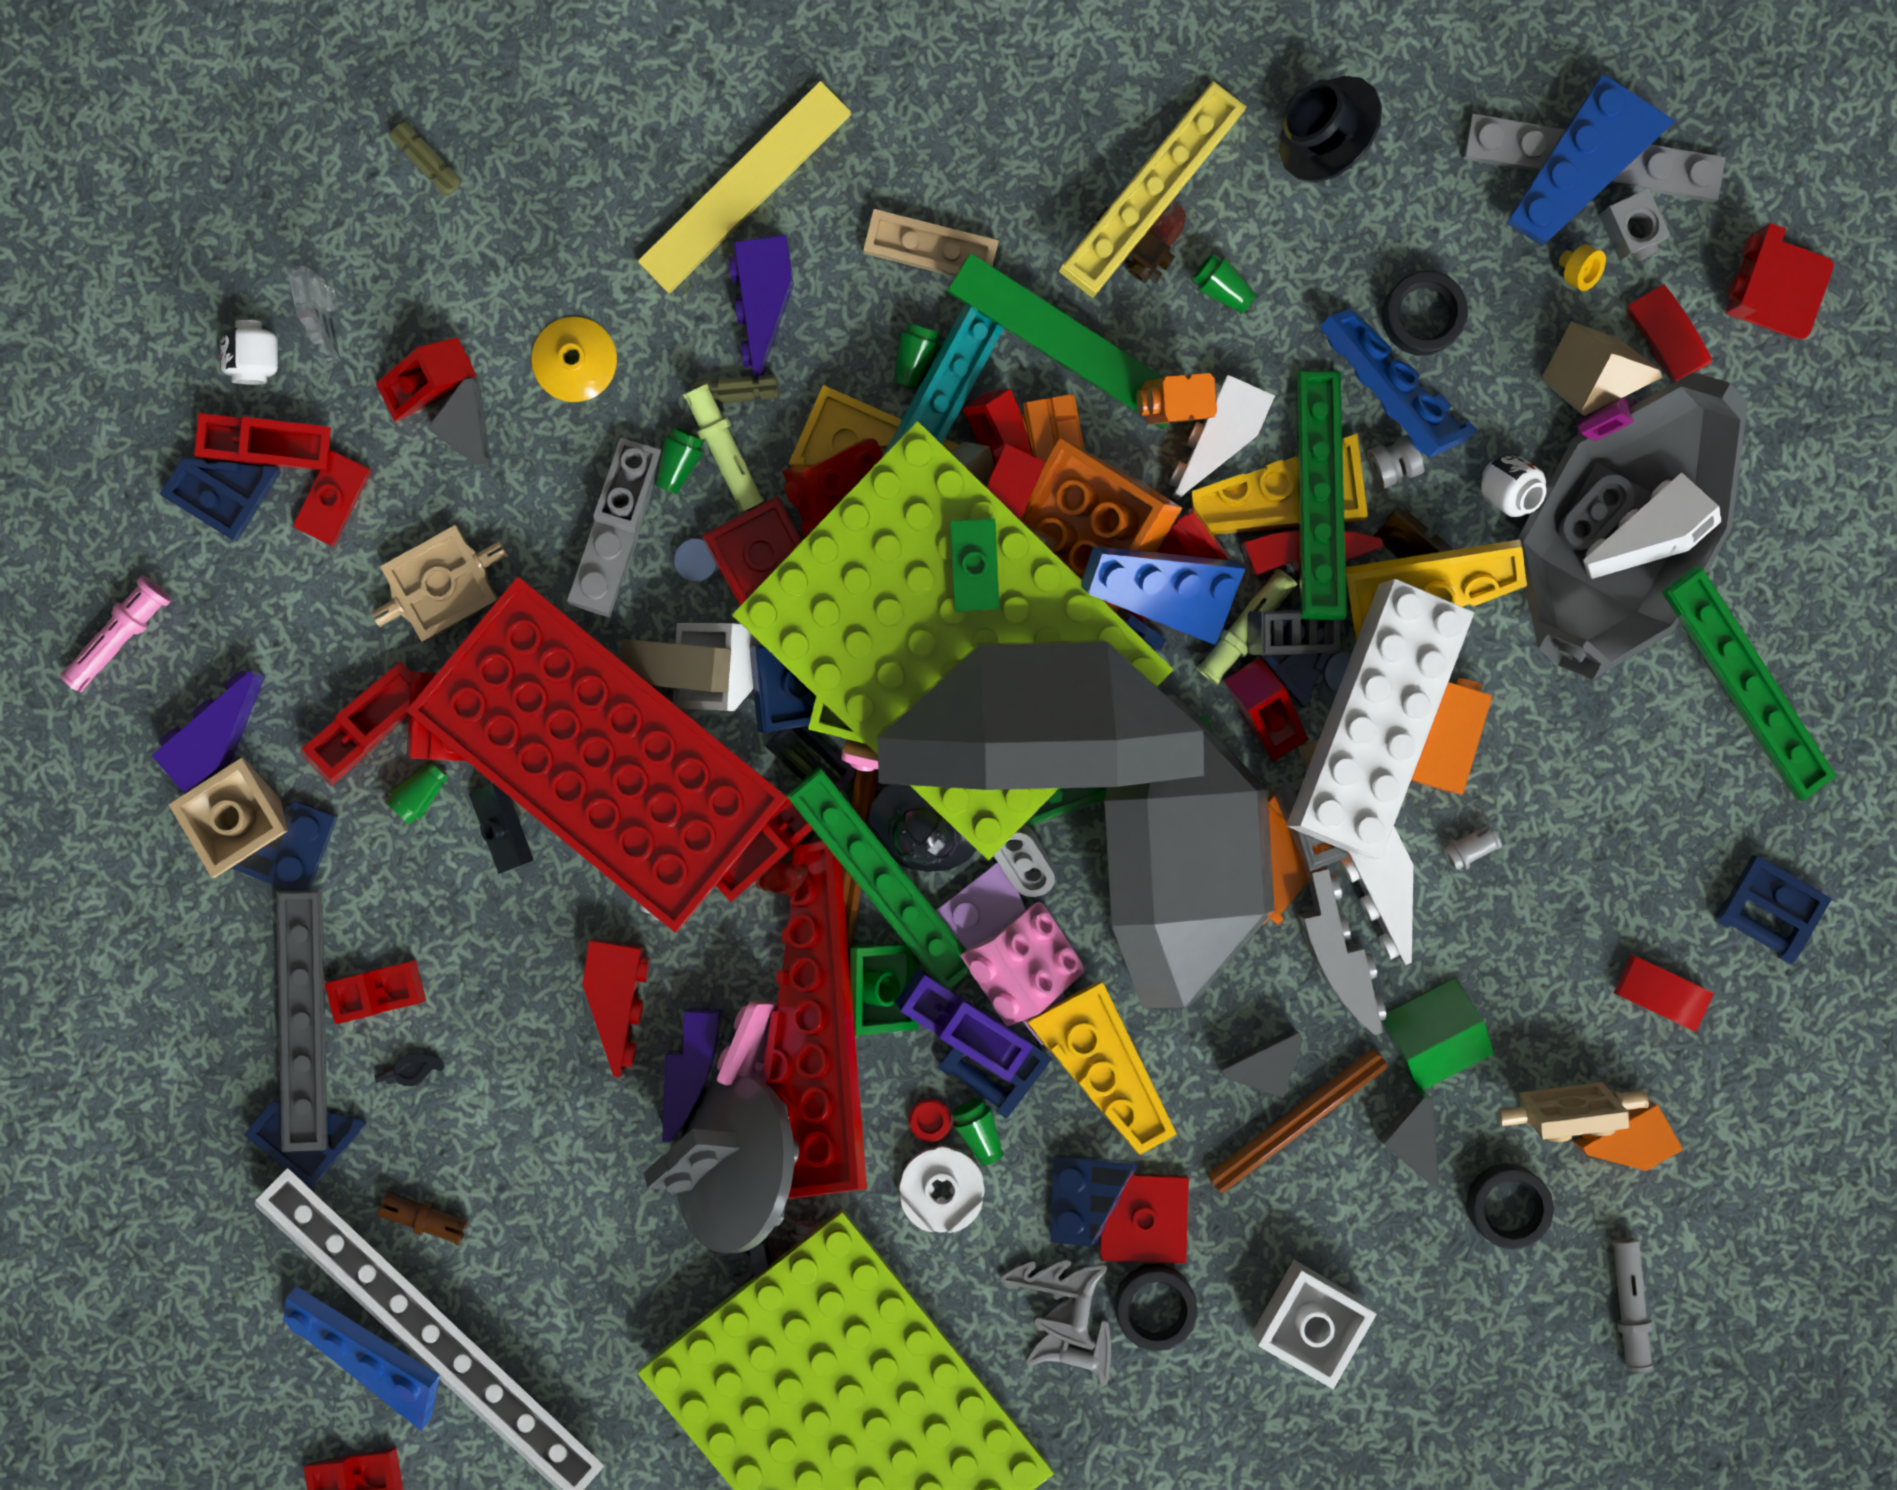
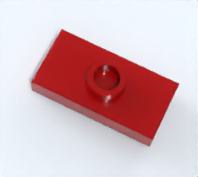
M330 450L327 471L320 470L292 527L335 547L372 470Z

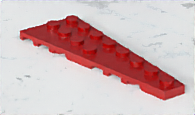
M819 841L794 846L787 895L791 896V907L788 925L786 928L783 927L781 942H786L782 971L777 970L775 982L780 984L776 1011H771L763 1073L767 1074L766 1084L787 1105L793 1139L797 1141L799 1146V1156L794 1163L793 1179L788 1199L867 1189L842 865L826 845Z

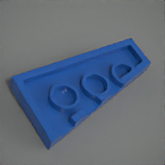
M1603 74L1591 89L1506 223L1543 246L1665 132L1675 120Z
M1352 309L1329 316L1320 326L1327 335L1330 346L1346 358L1355 369L1357 379L1363 385L1370 387L1382 402V408L1385 413L1398 421L1408 433L1411 444L1418 451L1424 453L1427 458L1466 442L1478 431L1468 420L1461 425L1447 412L1452 405L1440 393L1435 397L1428 394L1418 384L1420 374L1409 364L1393 360L1389 356L1391 346Z
M1094 546L1081 581V588L1092 596L1217 645L1245 568L1237 561Z
M296 1286L285 1300L283 1321L297 1335L303 1336L422 1431L432 1417L440 1375Z

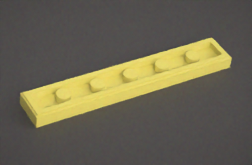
M820 81L638 260V263L670 294L851 116V111Z
M1212 81L1064 262L1059 273L1090 297L1094 298L1240 118L1247 106L1216 82Z

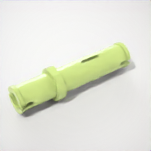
M708 383L683 394L700 428L697 433L701 440L705 438L719 466L720 472L739 507V512L763 502L764 498L760 495L728 429L731 423L728 417L723 419L709 390Z
M1278 568L1273 571L1272 576L1249 602L1248 606L1228 631L1222 630L1219 637L1220 641L1204 661L1198 665L1197 670L1215 685L1220 683V680L1239 656L1245 657L1248 653V612L1276 611L1290 592L1297 587L1295 580Z

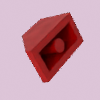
M458 337L417 347L376 383V386L394 422L452 395L464 379H474L477 375L471 365L470 358L465 353Z
M1261 658L1256 659L1224 680L1235 705L1272 762L1309 740L1285 687Z

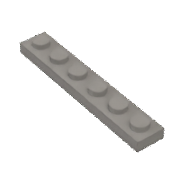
M1472 114L1469 119L1463 159L1539 172L1565 132V129ZM1650 145L1613 179L1609 185L1638 190L1649 188L1650 192L1714 203L1719 199L1726 157Z

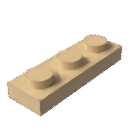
M874 209L863 252L867 255L955 277L969 253H972L993 267L999 240Z

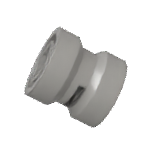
M1408 434L1395 439L1393 445L1388 447L1379 445L1367 450L1370 467L1376 482L1382 489L1395 485L1401 477L1413 478L1424 473L1421 453L1411 444Z

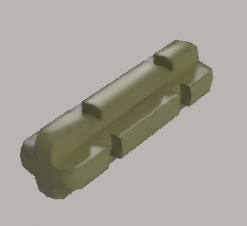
M403 121L393 128L389 134L391 140L402 151L405 150L406 156L429 180L433 179L432 183L443 195L449 196L461 185V179L450 167L445 168L447 164L421 137L418 138L419 135L407 122Z
M773 374L758 375V379H753L752 376L718 379V383H713L711 380H701L694 383V389L708 383L714 400H720L721 403L753 401L755 397L759 396L761 400L775 399L779 394L778 380Z

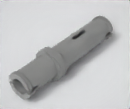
M1640 1239L1612 1240V1246L1614 1249L1621 1320L1617 1321V1329L1623 1335L1625 1370L1630 1372L1650 1371L1654 1369L1649 1341V1332L1653 1330L1652 1320L1647 1319Z

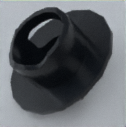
M1341 76L1331 80L1319 79L1316 83L1297 90L1288 100L1284 113L1279 154L1284 168L1298 180L1314 183L1336 178L1346 170L1352 169L1371 147L1381 126L1382 103L1377 90L1363 78Z
M888 784L883 787L872 801L868 819L870 830L892 858L906 868L924 872L950 870L967 862L977 851L969 841L910 785Z

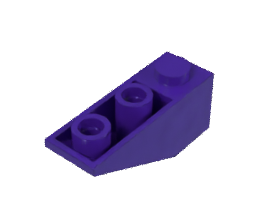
M786 235L734 242L736 255L728 256L732 282L740 281L742 298L735 299L738 324H746L748 340L741 341L743 362L745 367L752 366L756 377L763 375L794 287Z
M242 670L232 676L224 684V688L227 691L215 701L210 698L201 703L191 713L194 719L183 729L179 726L173 728L159 740L158 743L161 745V748L151 756L184 794L231 765L265 678L261 671L250 670L246 673Z

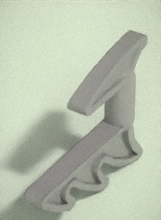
M1067 1259L1057 1262L1041 1270L1033 1277L1029 1274L1037 1267V1263L1031 1261L1014 1268L1000 1278L1003 1284L1075 1298L1071 1323L1038 1317L1035 1320V1324L1050 1335L1070 1344L1086 1349H1093L1096 1346L1095 1341L1089 1336L1087 1325L1092 1295L1097 1281L1107 1271V1265L1085 1267L1073 1272L1064 1279H1060V1275L1064 1270L1072 1265L1071 1260Z
M1053 1294L1056 1300L1064 1297L1063 1295ZM1069 1297L1046 1314L1044 1318L1071 1323L1075 1298ZM1107 1319L1101 1321L1094 1353L1068 1347V1342L1048 1333L1036 1344L1027 1358L1026 1363L1029 1366L1043 1361H1054L1089 1369L1097 1375L1101 1385H1107L1111 1364L1109 1322ZM1037 1326V1330H1038V1331H1042V1330H1043V1329H1041L1040 1327Z

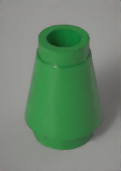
M1212 253L1202 263L1192 278V281L1198 285L1197 291L1236 310L1240 314L1248 309L1257 296V293L1251 289L1225 256L1220 259Z
M907 322L905 331H900L894 382L914 389L918 388L919 381L922 380L940 347V344H937L940 333Z
M672 427L669 436L664 435L657 479L654 485L668 492L679 494L681 487H683L705 452L701 449L704 439L701 440L699 436Z
M429 761L424 767H421L388 792L391 795L384 803L411 825L416 818L422 819L448 777Z
M975 1098L959 1105L953 1110L952 1116L955 1121L952 1126L982 1166L990 1165L1003 1157L1004 1152L1001 1148L990 1105H985L982 1098Z

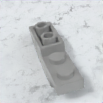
M620 438L593 515L594 524L567 600L568 605L610 618L621 583L625 582L650 501L661 456L660 449Z
M1321 867L1308 873L1305 869L1314 910L1299 913L1298 917L1311 956L1323 979L1344 1007L1374 1035L1383 1033L1381 1020H1386V1010L1381 995H1375L1371 979L1377 978L1376 965L1372 954H1365V949L1358 944L1346 946L1345 941L1351 940V933L1346 916H1339L1336 900L1342 898L1336 873L1330 874L1329 869L1326 867Z

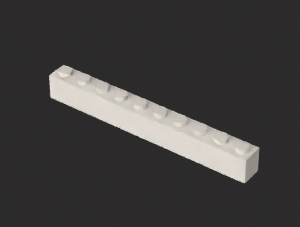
M288 1168L255 1200V1206L426 1367L439 1374V1379L557 1490H584L602 1470L604 1465Z

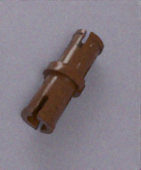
M391 1191L386 1192L382 1200V1204L386 1205L380 1207L378 1211V1217L411 1227L415 1234L421 1236L425 1232L453 1242L458 1246L463 1240L465 1234L463 1231L467 1229L469 1223L467 1218L463 1219L433 1208L434 1203L425 1201L421 1204L393 1194Z

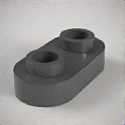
M1607 475L1596 480L1562 517L1559 524V534L1564 544L1573 550L1583 551L1589 549L1597 540L1604 539L1632 508L1635 501V491L1632 484L1620 475ZM1605 491H1610L1614 495V503L1611 506L1603 501V493ZM1576 522H1581L1586 527V533L1583 537L1578 536L1574 531Z

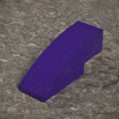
M917 968L894 1003L900 1012L931 1030L940 1039L1008 1082L1011 1081L1033 1048L1031 1043L919 968Z
M687 1008L684 1012L683 1051L669 1050L665 1055L662 1142H671L689 1117L704 1089L717 1049L722 1009Z

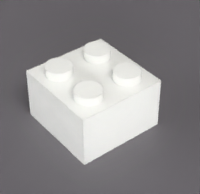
M1293 1260L1251 1334L1259 1347L1334 1389L1377 1313L1367 1301Z

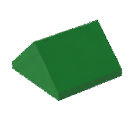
M852 944L850 985L855 1036L918 1029V1022L900 1012L894 1004L917 968H919L918 959L906 944Z
M1452 978L1386 1012V1020H1381L1418 1093L1494 1054L1485 1022L1456 978Z

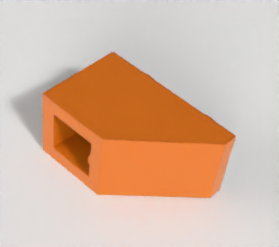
M1648 1100V1108L1627 1110L1629 1114V1128L1615 1130V1133L1609 1136L1582 1134L1581 1137L1573 1141L1576 1148L1588 1156L1644 1171L1653 1168L1684 1150L1658 1104Z

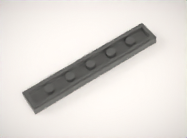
M323 890L277 891L282 1152L327 1150Z

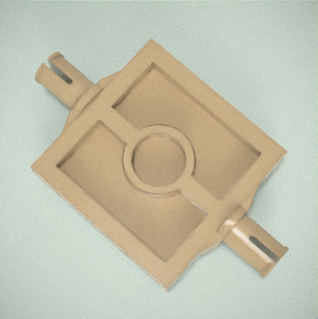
M454 525L380 566L390 584L393 600L372 610L371 615L373 618H377L375 622L379 627L402 615L412 624L421 642L425 643L497 602L498 597L488 581L486 568L508 557V554L503 549L504 547L500 541L477 553L468 545L460 528Z
M1603 1082L1518 1093L1520 1106L1498 1108V1120L1501 1127L1526 1123L1533 1126L1542 1140L1565 1142L1574 1135L1609 1136L1614 1134L1615 1130L1629 1128V1114L1627 1110L1648 1108L1649 1101L1645 1089L1620 1093L1619 1091L1610 1090Z

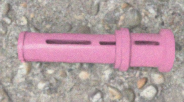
M141 575L136 580L138 586L123 603L117 602L112 607L111 619L85 646L74 661L60 673L61 679L68 686L82 693L133 634L143 633L148 628L146 622L162 605H169L172 601L171 597L157 583Z

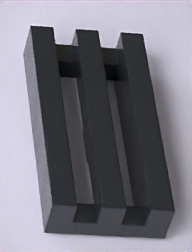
M809 726L779 730L765 745L801 780L819 767L840 792L856 775V769L843 761L841 755L813 730H809ZM793 730L816 753H814L811 749H807L803 744H801L790 733V731ZM818 755H820L842 777L839 779L829 768H827L821 762V758Z

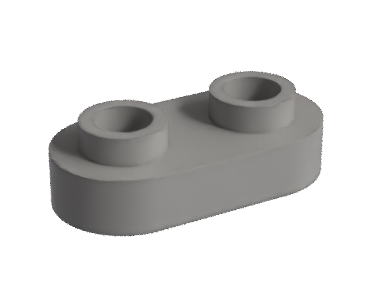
M1024 824L994 855L1007 878L1020 894L1028 897H1037L1046 894L1052 889L1055 883L1054 865L1029 826ZM1031 868H1037L1034 872L1029 871Z

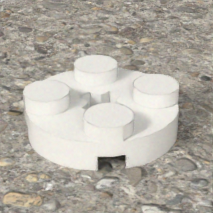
M947 1145L926 1148L913 1156L903 1170L899 1185L901 1205L906 1216L917 1227L929 1232L951 1233L967 1227L979 1214L985 1193L982 1172L974 1159L964 1151ZM938 1179L941 1182L949 1180L952 1183L949 1188L952 1194L951 1198L947 1200L943 1196L937 1199L932 1197L931 1194L934 1191L932 1183Z

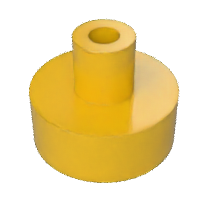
M1588 244L1581 245L1574 252L1564 251L1559 259V265L1565 268V282L1581 291L1591 289L1598 282L1606 264L1605 253Z

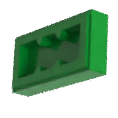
M995 519L950 521L954 611L1000 609Z

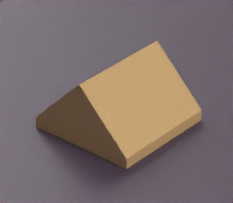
M1572 321L1543 374L1546 385L1583 416L1662 378L1661 370L1619 338Z
M240 758L169 804L211 878H216L288 831L280 798L244 758Z

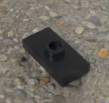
M494 783L470 793L469 796L480 823L481 835L488 844L498 874L534 861L511 797Z

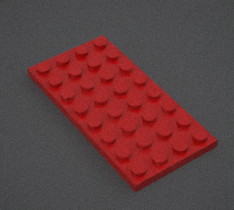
M518 576L406 710L674 933H678L788 799L774 785Z

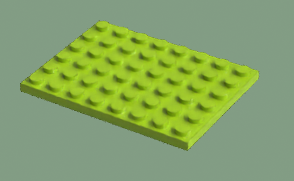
M918 421L732 614L738 622L877 754L878 734L978 643L1104 640L1156 687L1174 670L1102 599L1088 594L1081 588L1082 580ZM995 519L1000 609L954 611L950 521ZM910 785L988 861L1059 789L980 790Z
M843 1208L772 1262L757 1277L754 1276L642 1364L637 1372L733 1490H1034L1054 1474L1053 1468Z

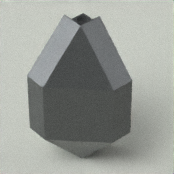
M1693 372L1629 407L1634 423L1597 441H1593L1583 434L1574 437L1546 486L1544 501L1539 508L1531 513L1517 540H1521L1527 582L1525 591L1538 649L1558 666L1593 680L1675 631L1680 620L1661 591L1694 567H1702L1707 574L1733 527L1748 402L1731 383ZM1681 472L1719 506L1721 522L1689 551L1594 579L1587 575L1583 562L1588 549L1578 551L1569 548L1564 544L1559 534V524L1562 517L1596 480L1607 475H1620L1632 484L1635 491V501L1630 511L1633 509L1640 510L1651 500L1653 491L1662 482L1668 479L1674 480ZM1605 491L1603 493V501L1611 506L1614 503V495L1610 491ZM1576 522L1574 531L1578 536L1583 537L1586 533V527L1583 523ZM1619 523L1611 530V532L1605 537V539L1609 538L1616 530L1619 529Z
M1104 640L978 643L878 734L879 783L980 790L1120 787L1204 776V730Z
M1178 695L1166 696L1204 730V776L1107 787L1104 800L1111 923L1143 1009L1185 1008L1196 1003L1275 911L1268 789Z

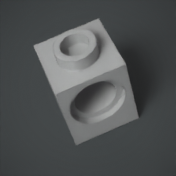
M1649 188L1609 206L1599 214L1619 261L1630 256L1634 257L1635 262L1646 259L1660 251L1658 244L1670 236ZM1629 220L1640 223L1644 232L1642 239L1635 238L1630 234L1628 230Z

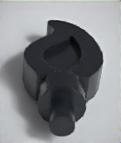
M411 1053L399 1059L394 1066L384 1068V1073L376 1074L375 1081L376 1083L386 1081L388 1085L398 1083L403 1086H415L421 1083L432 1070H444L445 1065L443 1060L436 1055Z

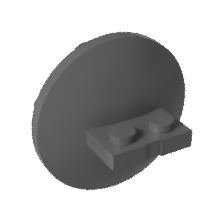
M737 1076L733 1085H724L715 1081L699 1096L689 1117L685 1121L680 1140L666 1155H662L643 1172L647 1188L664 1189L669 1193H677L679 1206L686 1225L693 1236L706 1248L720 1253L745 1252L760 1244L775 1226H779L782 1223L785 1214L784 1207L791 1189L794 1163L799 1156V1146L797 1141L793 1139L787 1105L783 1100H780L770 1086L759 1079Z

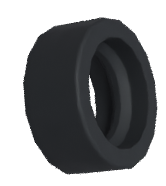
M1434 270L1417 271L1404 277L1387 295L1382 308L1383 328L1389 340L1401 351L1415 356L1433 355L1450 346L1463 332L1468 318L1467 299L1460 285L1448 275ZM1428 288L1437 291L1445 298L1449 306L1450 318L1447 326L1435 337L1419 338L1413 336L1404 328L1400 320V307L1403 299L1410 292L1417 289Z
M1509 1163L1491 1166L1478 1174L1469 1187L1466 1201L1469 1219L1478 1233L1497 1247L1511 1250L1530 1247L1543 1238L1552 1224L1554 1214L1552 1194L1543 1180L1523 1166ZM1513 1181L1521 1183L1529 1189L1534 1198L1535 1209L1533 1217L1527 1225L1519 1230L1509 1232L1499 1230L1491 1224L1486 1215L1485 1203L1492 1188L1500 1183Z
M1161 1264L1142 1265L1128 1273L1119 1284L1114 1300L1116 1318L1126 1338L1136 1346L1150 1351L1170 1350L1183 1343L1194 1330L1198 1316L1196 1297L1186 1278L1174 1268ZM1159 1282L1169 1285L1180 1298L1181 1311L1179 1318L1172 1327L1165 1331L1150 1332L1144 1330L1136 1324L1131 1315L1130 1305L1134 1294L1139 1288L1148 1283Z

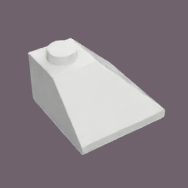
M677 623L676 644L732 650L728 693L673 688L672 703L680 709L735 711L753 690L749 646L761 643L742 624Z

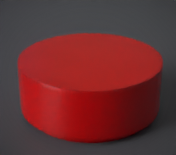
M928 1097L919 1100L912 1107L909 1114V1126L913 1134L920 1140L926 1142L938 1141L946 1136L950 1130L952 1123L951 1112L943 1101Z

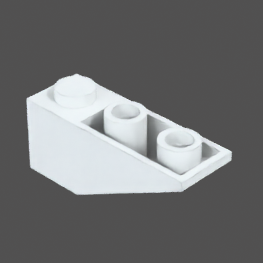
M1229 375L1225 377L1221 385L1215 383L1217 413L1214 418H1207L1204 424L1195 423L1186 443L1187 446L1193 448L1187 463L1178 462L1169 482V485L1176 487L1172 498L1176 500L1181 498L1250 443L1259 434L1275 395Z
M1682 472L1672 481L1670 479L1665 480L1653 491L1651 500L1640 510L1633 509L1628 512L1620 521L1618 530L1607 539L1601 538L1588 549L1586 558L1583 560L1587 575L1594 579L1689 551L1721 522L1719 506Z
M1393 826L1381 859H1365L1347 851L1348 857L1340 860V863L1351 883L1358 880L1365 896L1359 898L1361 906L1370 921L1378 920L1384 932L1378 938L1386 955L1390 960L1396 957L1398 962L1408 965L1412 963L1414 865Z

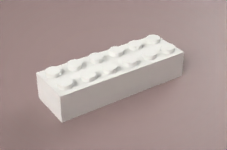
M1397 579L1378 584L1286 824L1287 827L1365 859L1382 858L1474 612Z

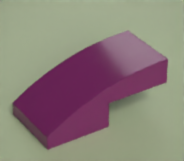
M1622 397L1582 417L1578 422L1580 433L1593 441H1597L1634 423L1629 407L1636 404V400L1630 397Z

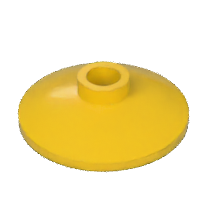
M565 317L549 324L539 334L533 346L531 363L538 383L547 393L562 401L582 402L596 397L608 387L616 371L617 353L610 335L599 324L583 317ZM570 350H577L580 354L578 362L573 365L567 364L565 362L566 353Z

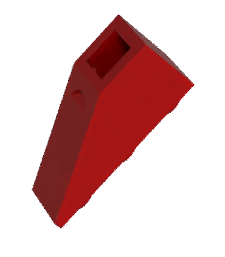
M593 938L588 944L582 985L613 1077L620 1078L625 1072V1067L632 1068L634 1064L637 1042L630 1041L632 1024L639 1025L641 1021L644 1000L637 999L639 982H647L651 958L644 956L645 946Z

